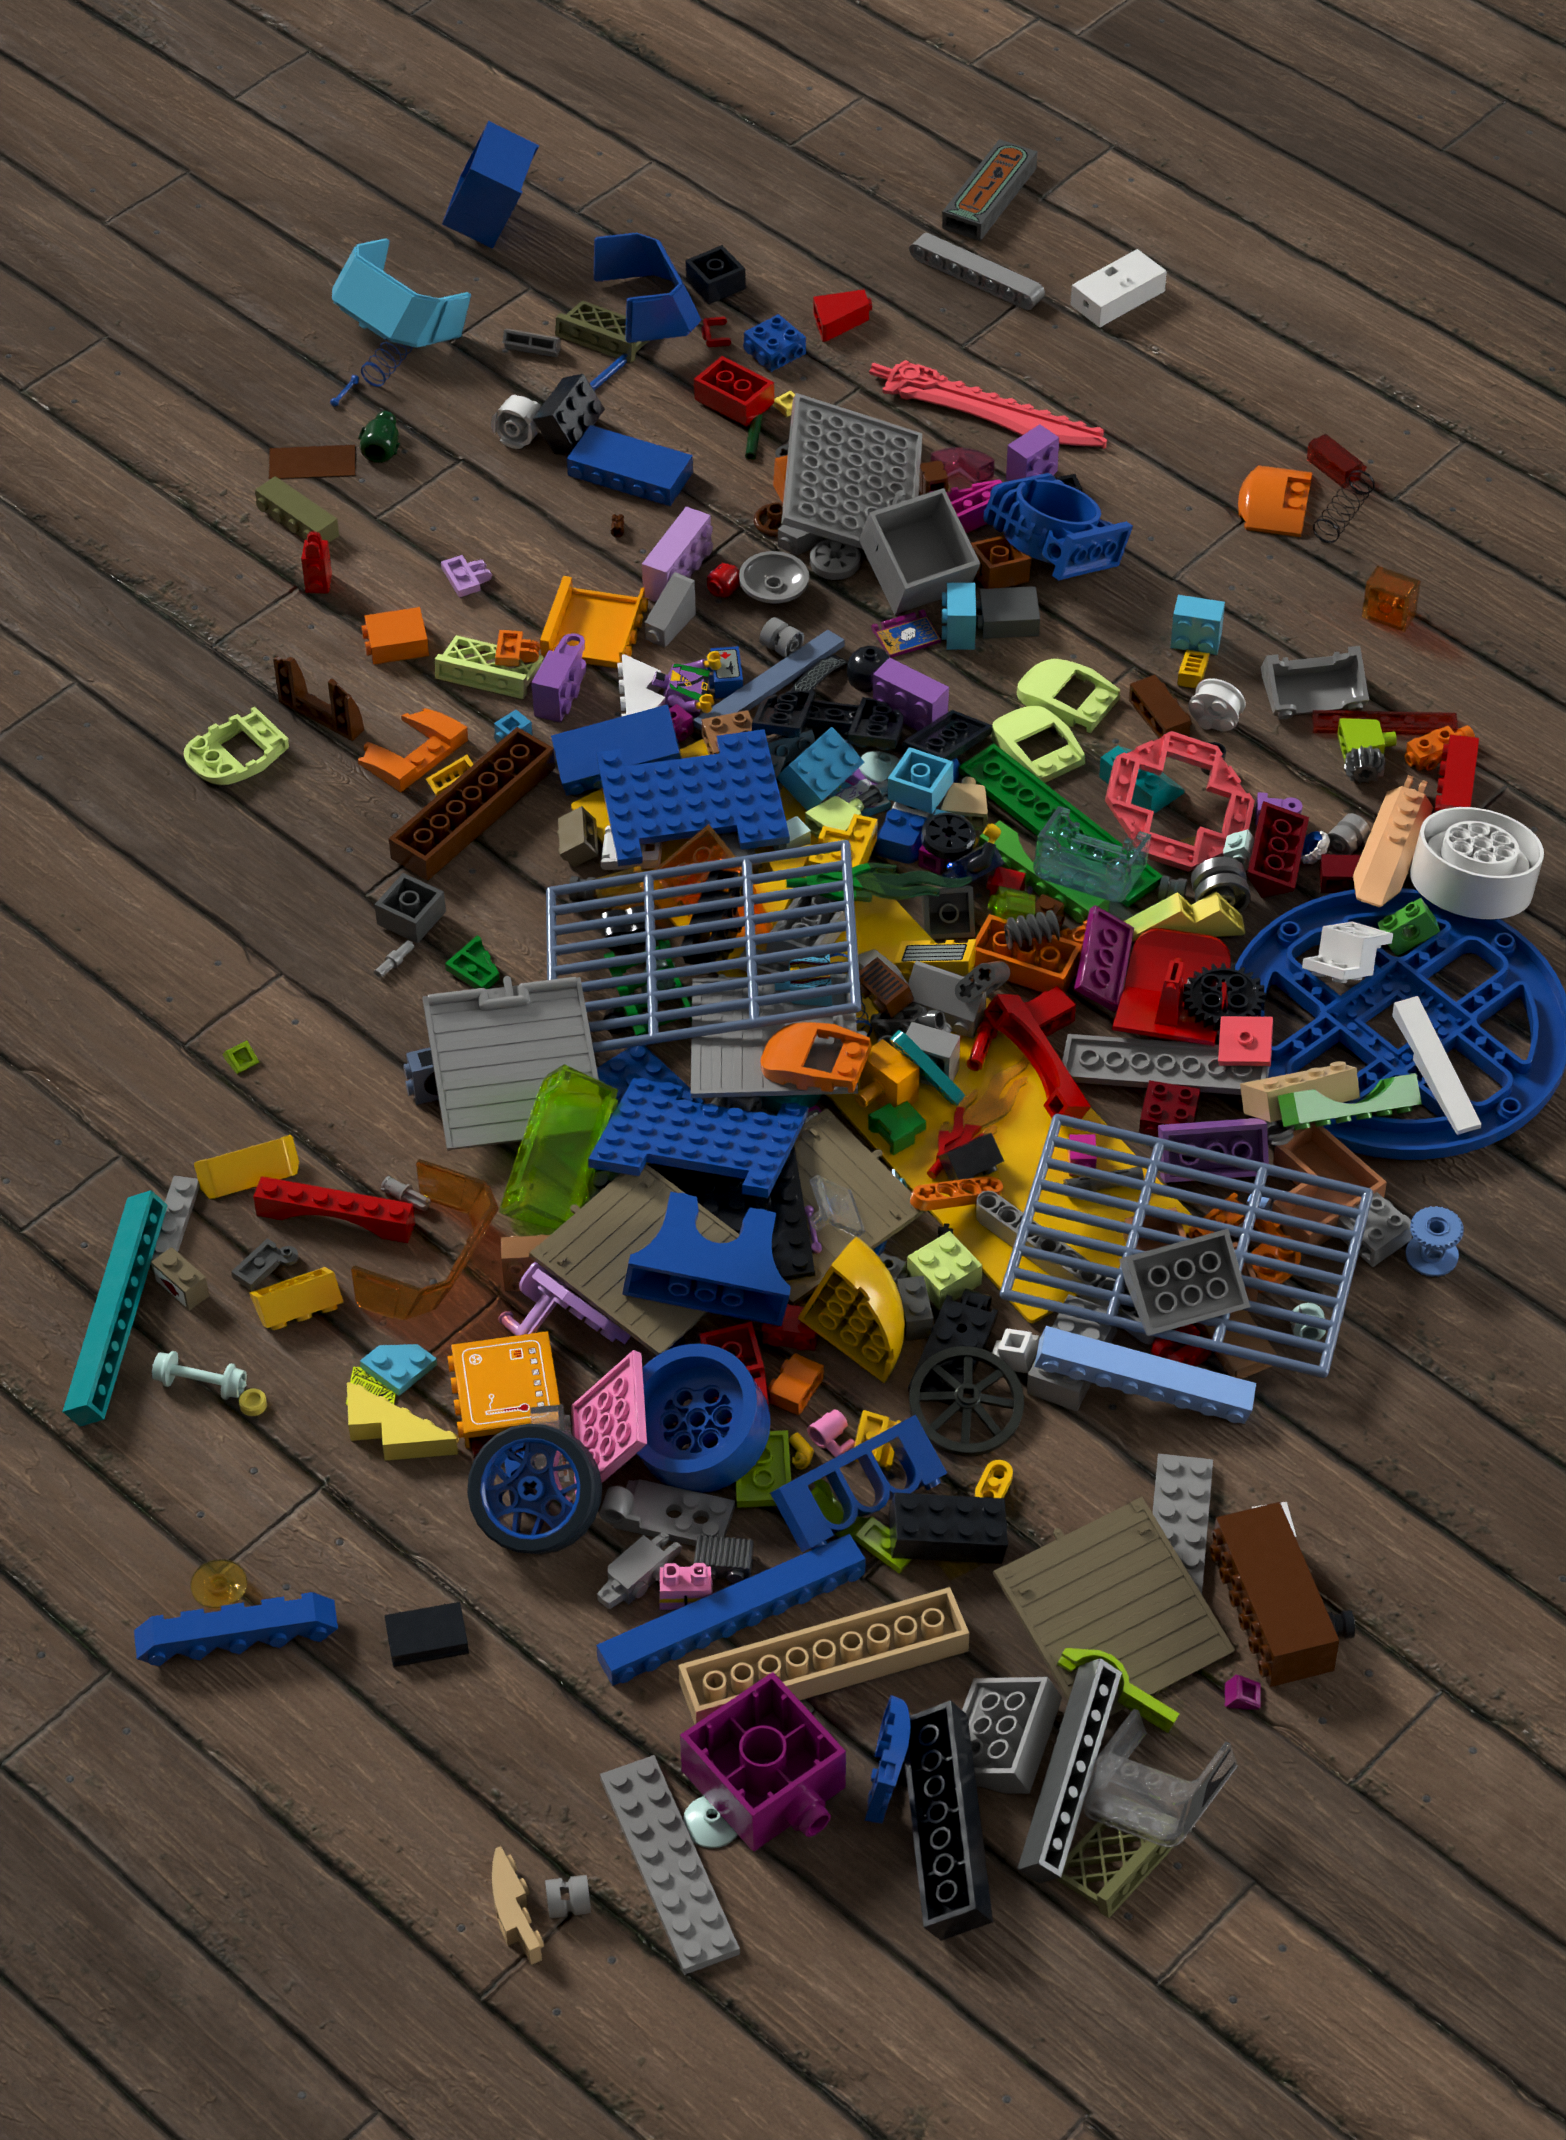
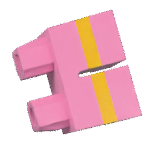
M666 1563L664 1567H660L659 1610H676L684 1607L685 1596H687L688 1605L713 1594L711 1566H706L705 1563H694L691 1567H679L676 1563Z

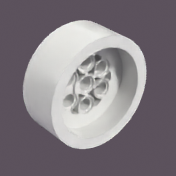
M1473 807L1443 809L1431 814L1422 823L1410 868V877L1414 887L1423 897L1444 910L1477 919L1507 918L1522 912L1531 903L1544 857V850L1538 837L1529 828L1506 815Z

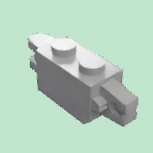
M661 1532L652 1541L643 1535L608 1565V1582L597 1593L598 1601L610 1610L623 1600L630 1604L636 1598H641L649 1586L656 1580L660 1581V1567H664L666 1563L672 1562L682 1550L681 1545L675 1542L663 1551L662 1548L667 1545L670 1538L667 1533Z

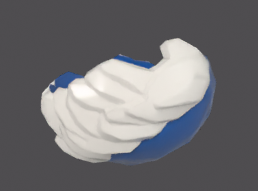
M1315 831L1305 836L1300 862L1303 864H1314L1321 860V854L1327 853L1330 838L1325 832Z

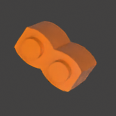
M796 1353L790 1360L786 1359L782 1364L778 1378H773L769 1384L767 1392L770 1394V1404L799 1416L824 1378V1365Z

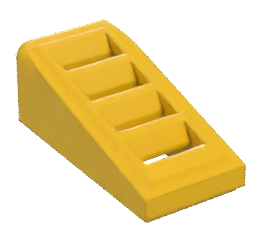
M1186 649L1179 670L1177 685L1196 689L1197 685L1204 679L1210 653Z
M465 755L426 778V781L435 795L438 796L457 779L455 775L459 774L461 776L474 764L469 756ZM450 778L452 781L447 783L446 779ZM441 781L443 784V786H441L440 788L437 785V782Z

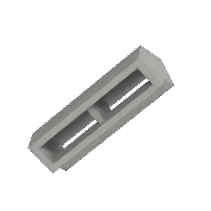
M504 329L502 343H504L507 349L551 357H558L560 353L561 338Z

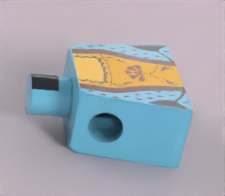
M830 954L791 960L789 962V971L829 965ZM831 975L775 983V991H796L831 985ZM832 995L792 1001L793 1004L833 1006Z

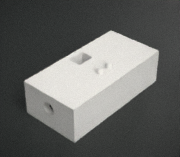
M1136 249L1072 284L1071 306L1098 327H1101L1165 291L1167 271Z

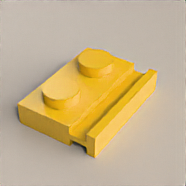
M863 1410L854 1447L899 1424L901 1421L889 1420L890 1417ZM887 1442L872 1450V1453L879 1466L889 1471L892 1466L894 1450L890 1443Z

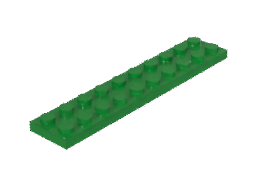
M990 745L959 766L958 771L962 777H973L976 780V785H983L985 787L986 796L1126 907H1129L1160 885L1162 875L997 745Z

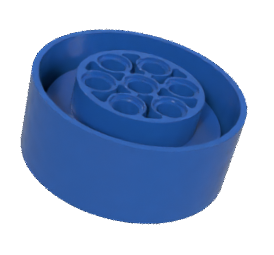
M687 1344L664 1351L642 1368L647 1444L637 1452V1455L655 1478L667 1486L705 1493L731 1485L752 1469L761 1457L769 1438L770 1412L761 1389L745 1365L736 1356L717 1346ZM719 1397L715 1403L709 1404L711 1399ZM692 1399L689 1405L683 1406L686 1400ZM732 1418L728 1424L722 1425L725 1419ZM705 1420L703 1425L696 1427L699 1421ZM678 1422L675 1428L669 1429L673 1423ZM718 1441L715 1447L708 1448L712 1442ZM691 1443L688 1449L682 1450L684 1445Z

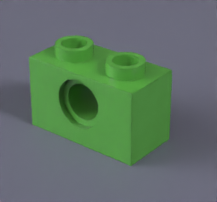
M1422 898L1408 903L1404 908L1387 915L1378 922L1380 930L1393 933L1392 943L1388 945L1396 956L1401 955L1440 932L1435 916Z

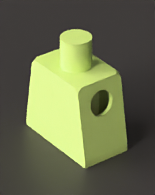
M833 796L805 812V825L811 830V834L817 838L823 826L847 831L853 815H862L861 811L864 810V805L858 798H854L848 803L839 796Z

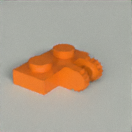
M499 630L495 665L506 667L519 666L520 659L525 663H535L539 659L538 651H540V644L534 640L523 639V631Z

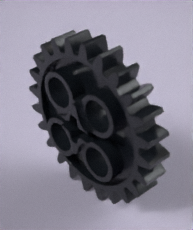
M1222 963L1221 968H1217L1212 964L1211 970L1202 967V973L1194 971L1193 978L1188 977L1187 984H1184L1182 997L1184 1010H1188L1189 1017L1195 1016V1023L1203 1021L1204 1028L1208 1025H1213L1214 1031L1220 1027L1221 1016L1261 1017V1011H1264L1266 1001L1264 985H1260V978L1253 979V972L1245 974V967L1235 970V964L1230 969L1226 968L1225 963ZM1222 982L1226 983V1013L1222 1012Z

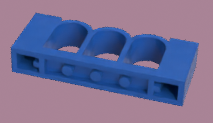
M915 1414L783 1485L770 1494L801 1552H804L810 1548L813 1550L827 1544L826 1539L848 1528L854 1523L856 1517H866L881 1510L887 1504L888 1499L892 1500L894 1492L912 1493L923 1486L926 1490H929L940 1484L939 1478L947 1474ZM887 1442L890 1443L907 1476V1482L903 1490L896 1489L890 1485L872 1450ZM858 1459L875 1492V1502L872 1507L864 1506L857 1501L840 1470L841 1467ZM824 1476L827 1477L844 1511L841 1524H833L823 1516L808 1488L809 1484Z

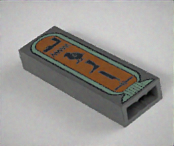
M999 139L942 211V229L981 241L1037 169V151Z

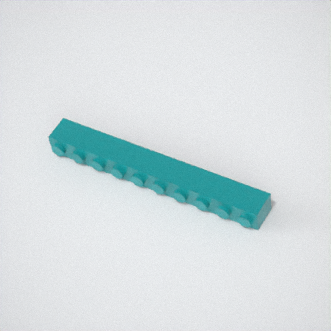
M152 1190L128 1197L62 1411L79 1427L104 1420L168 1206Z

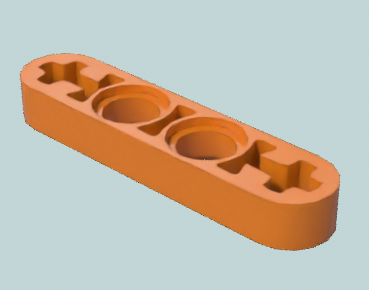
M984 1176L918 1185L913 1189L910 1203L914 1208L921 1211L973 1205L977 1203V1196L983 1191H993L1001 1195L1003 1184L995 1177ZM963 1190L970 1191V1192H972L973 1194L966 1193V1192L963 1191ZM940 1193H945L951 1197L944 1196Z

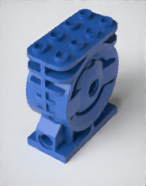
M1051 473L1003 482L992 488L988 505L984 511V522L988 525H993L994 529L998 532H1003L1008 542L1024 554L1056 565L1052 575L1056 579L1062 580L1119 566L1133 525L1127 521L1112 524L1101 520L1099 506L1085 493L1064 484L1061 480H1055V476Z

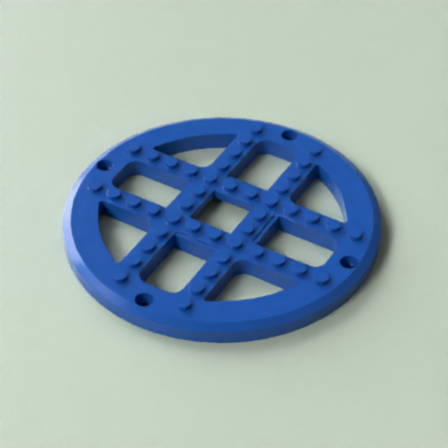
M1402 888L1398 895L1382 907L1357 900L1355 889L1329 894L1308 901L1279 916L1262 929L1248 944L1235 965V970L1245 967V974L1253 972V979L1260 978V985H1264L1266 998L1270 986L1276 985L1316 1018L1279 1045L1272 1046L1268 1078L1297 1072L1338 1042H1341L1368 1064L1357 1073L1360 1098L1343 1103L1355 1104L1362 1100L1382 1079L1416 1073L1422 1104L1434 1113L1437 1118L1393 1119L1372 1115V1118L1356 1120L1355 1115L1351 1116L1352 1121L1337 1124L1335 1119H1330L1331 1124L1324 1125L1323 1127L1354 1153L1398 1160H1424L1464 1154L1489 1146L1506 1138L1534 1118L1549 1102L1566 1070V993L1547 959L1528 939L1503 920L1470 918L1449 912L1431 903L1415 889ZM1419 898H1422L1433 913L1440 929L1439 933L1403 957H1394L1382 948H1377L1373 975L1365 976L1364 980L1341 996L1318 977L1312 975L1309 970L1302 968V965L1295 960V958L1311 947L1320 945L1323 926L1355 922L1379 929V921ZM1465 953H1473L1480 956L1498 971V973L1457 1002L1428 980L1432 975ZM1418 996L1446 1054L1455 1048L1503 1087L1485 1101L1475 1102L1470 1100L1481 1122V1128L1457 1135L1413 1061L1414 1052L1410 1045L1406 1043L1399 1049L1395 1048L1369 1027L1366 1022L1394 1002ZM1516 998H1521L1530 1024L1531 1046L1527 1060L1519 1058L1479 1026ZM1261 1011V1017H1265L1264 1011Z

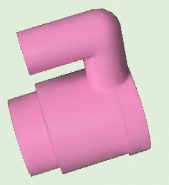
M834 1409L830 1413H826L807 1428L811 1440L818 1447L827 1448L834 1457L854 1448L855 1441L851 1438L841 1446L834 1441L848 1426L846 1418L838 1410Z

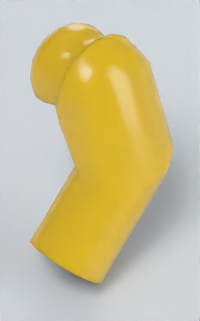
M794 1433L789 1438V1443L797 1450L795 1457L792 1456V1463L797 1469H806L811 1464L814 1450L800 1433Z

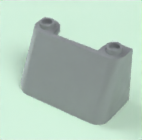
M1360 646L1348 647V653L1340 654L1339 652H1334L1333 656L1289 661L1288 657H1283L1282 661H1279L1278 654L1268 655L1261 665L1262 679L1273 715L1278 716L1279 719H1289L1293 715L1346 709H1349L1350 712H1357L1362 710L1363 706L1369 701Z

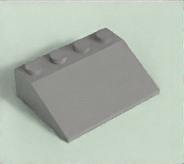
M1228 1229L1119 1259L1126 1286L1147 1336L1250 1307Z
M1048 1677L973 1679L962 1710L968 1715L976 1786L1001 1793H1030L1062 1700V1696Z

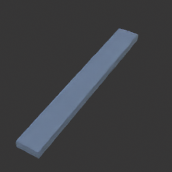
M826 630L713 706L709 713H703L693 720L694 727L702 731V719L751 710L765 698L773 695L806 673L816 663L845 646V640Z

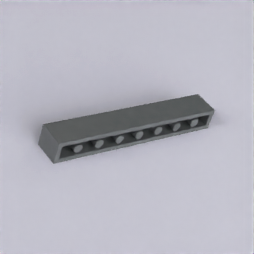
M1101 1658L1080 1665L1017 1868L1018 1871L1039 1884L1062 1876L1122 1672Z

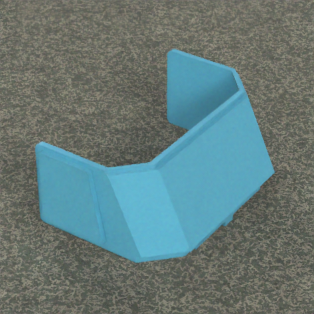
M387 238L357 244L354 247L332 288V300H334L333 303L340 307V310L358 321L360 327L363 329L367 327L383 339L412 347H422L462 336L471 298L469 292L442 298L417 294L383 271L390 243Z

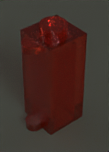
M1326 433L1313 439L1308 444L1307 461L1339 486L1346 482L1347 477L1352 471H1365L1367 468L1362 461ZM1361 472L1351 474L1356 475L1350 477L1352 484L1360 480ZM1347 483L1343 485V489L1348 487Z

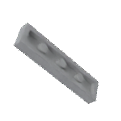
M181 1176L173 1177L165 1203L168 1205L151 1261L171 1247L177 1252L179 1251L200 1188L198 1179Z

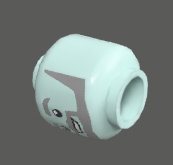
M1303 1303L1292 1310L1325 1319L1323 1310L1314 1303ZM1290 1322L1294 1336L1317 1341L1326 1332V1330Z

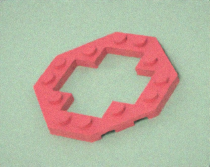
M1171 731L1155 741L1151 740L1136 747L1131 752H1124L1116 756L1105 802L1142 857L1189 872L1205 860L1223 856V848L1225 847L1228 835L1249 830L1255 800L1250 793L1245 792L1240 784L1241 780L1238 775L1223 760V753L1218 746ZM1167 756L1210 770L1206 791L1229 798L1222 833L1200 826L1197 831L1195 844L1192 846L1150 832L1154 811L1131 804L1138 769L1160 776L1163 772Z

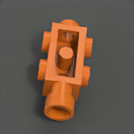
M1466 725L1457 729V732L1454 733L1449 726H1445L1422 737L1412 739L1410 742H1407L1406 763L1409 767L1415 766L1418 771L1423 769L1427 771L1433 770L1441 760H1446V758H1442L1443 744H1449L1450 734L1475 737L1472 728Z

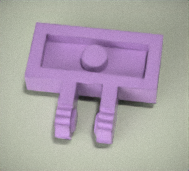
M463 555L441 562V568L459 598L481 591L480 584L489 581L492 577V573L489 569H486L487 565L481 559L467 563Z

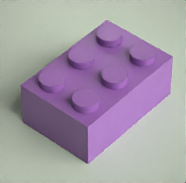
M889 658L873 674V699L888 703L892 711L898 709L903 715V723L911 728L920 731L948 713V686L892 658Z

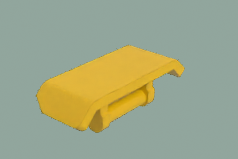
M287 1135L213 1158L199 1160L194 1163L200 1189L209 1199L256 1187L261 1176L283 1179L298 1174L299 1159L292 1135Z

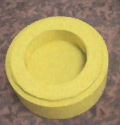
M254 1388L244 1391L239 1397L240 1410L247 1416H257L263 1413L267 1407L264 1392Z

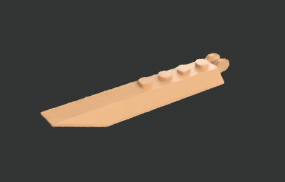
M1408 775L1404 787L1401 786L1387 791L1353 874L1357 900L1382 907L1401 892L1412 864L1422 823L1431 815L1433 810L1432 804L1424 794L1427 781L1422 780L1418 791L1411 789L1413 777Z

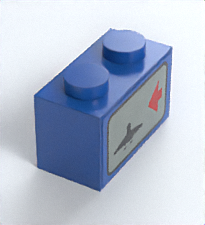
M739 646L710 648V652L718 651L721 656V667L718 670H712L708 667V670L712 672V675H709V689H714L715 699L727 698L743 687Z

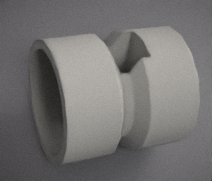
M776 617L767 621L760 633V643L771 650H775L776 653L784 658L801 648L804 642L803 632L788 626L787 623Z
M1347 814L1327 834L1330 838L1328 850L1335 855H1352L1369 837V825L1359 815Z
M587 1875L570 1877L568 1882H564L562 1878L545 1880L549 1919L566 1917L570 1911L574 1915L591 1913ZM569 1893L570 1900H561V1895Z

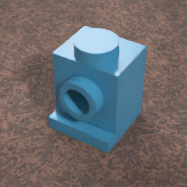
M514 710L494 723V739L498 744L516 727L532 735V722L518 710Z

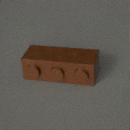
M1156 675L1130 684L1129 702L1158 739L1171 731L1190 736V726L1192 725L1190 715L1183 711L1178 700L1172 697L1166 685L1160 682Z

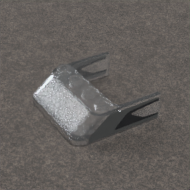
M1133 1709L1097 1756L1082 1806L1086 1816L1092 1820L1163 1847H1174L1185 1839L1238 1765L1231 1744L1226 1741L1199 1778L1194 1781H1186L1129 1760L1128 1757L1147 1734L1139 1710Z

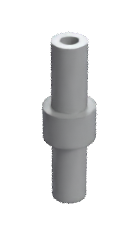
M407 940L399 949L393 950L385 957L386 961L374 971V974L381 979L392 968H397L403 962V958L414 948V944Z

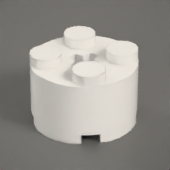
M511 395L492 417L491 426L494 434L497 433L501 437L500 441L510 448L520 449L528 445L540 431L533 417L539 411L541 405L526 397Z

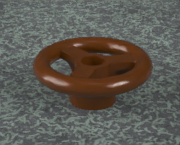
M774 502L766 504L756 511L753 522L761 533L768 536H778V530L772 528L781 525L783 503ZM767 512L768 521L762 525L760 518Z

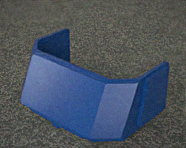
M640 233L596 237L594 240V280L596 282L655 275L672 281L674 289L670 293L627 299L625 339L628 343L687 336L702 319L659 240Z

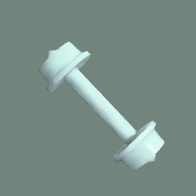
M171 1351L170 1353H158L152 1365L153 1379L162 1382L165 1387L171 1386L175 1376L221 1385V1398L227 1400L229 1397L239 1398L247 1386L246 1371L236 1368V1365L232 1363L227 1366L224 1375L180 1366L178 1365V1353Z

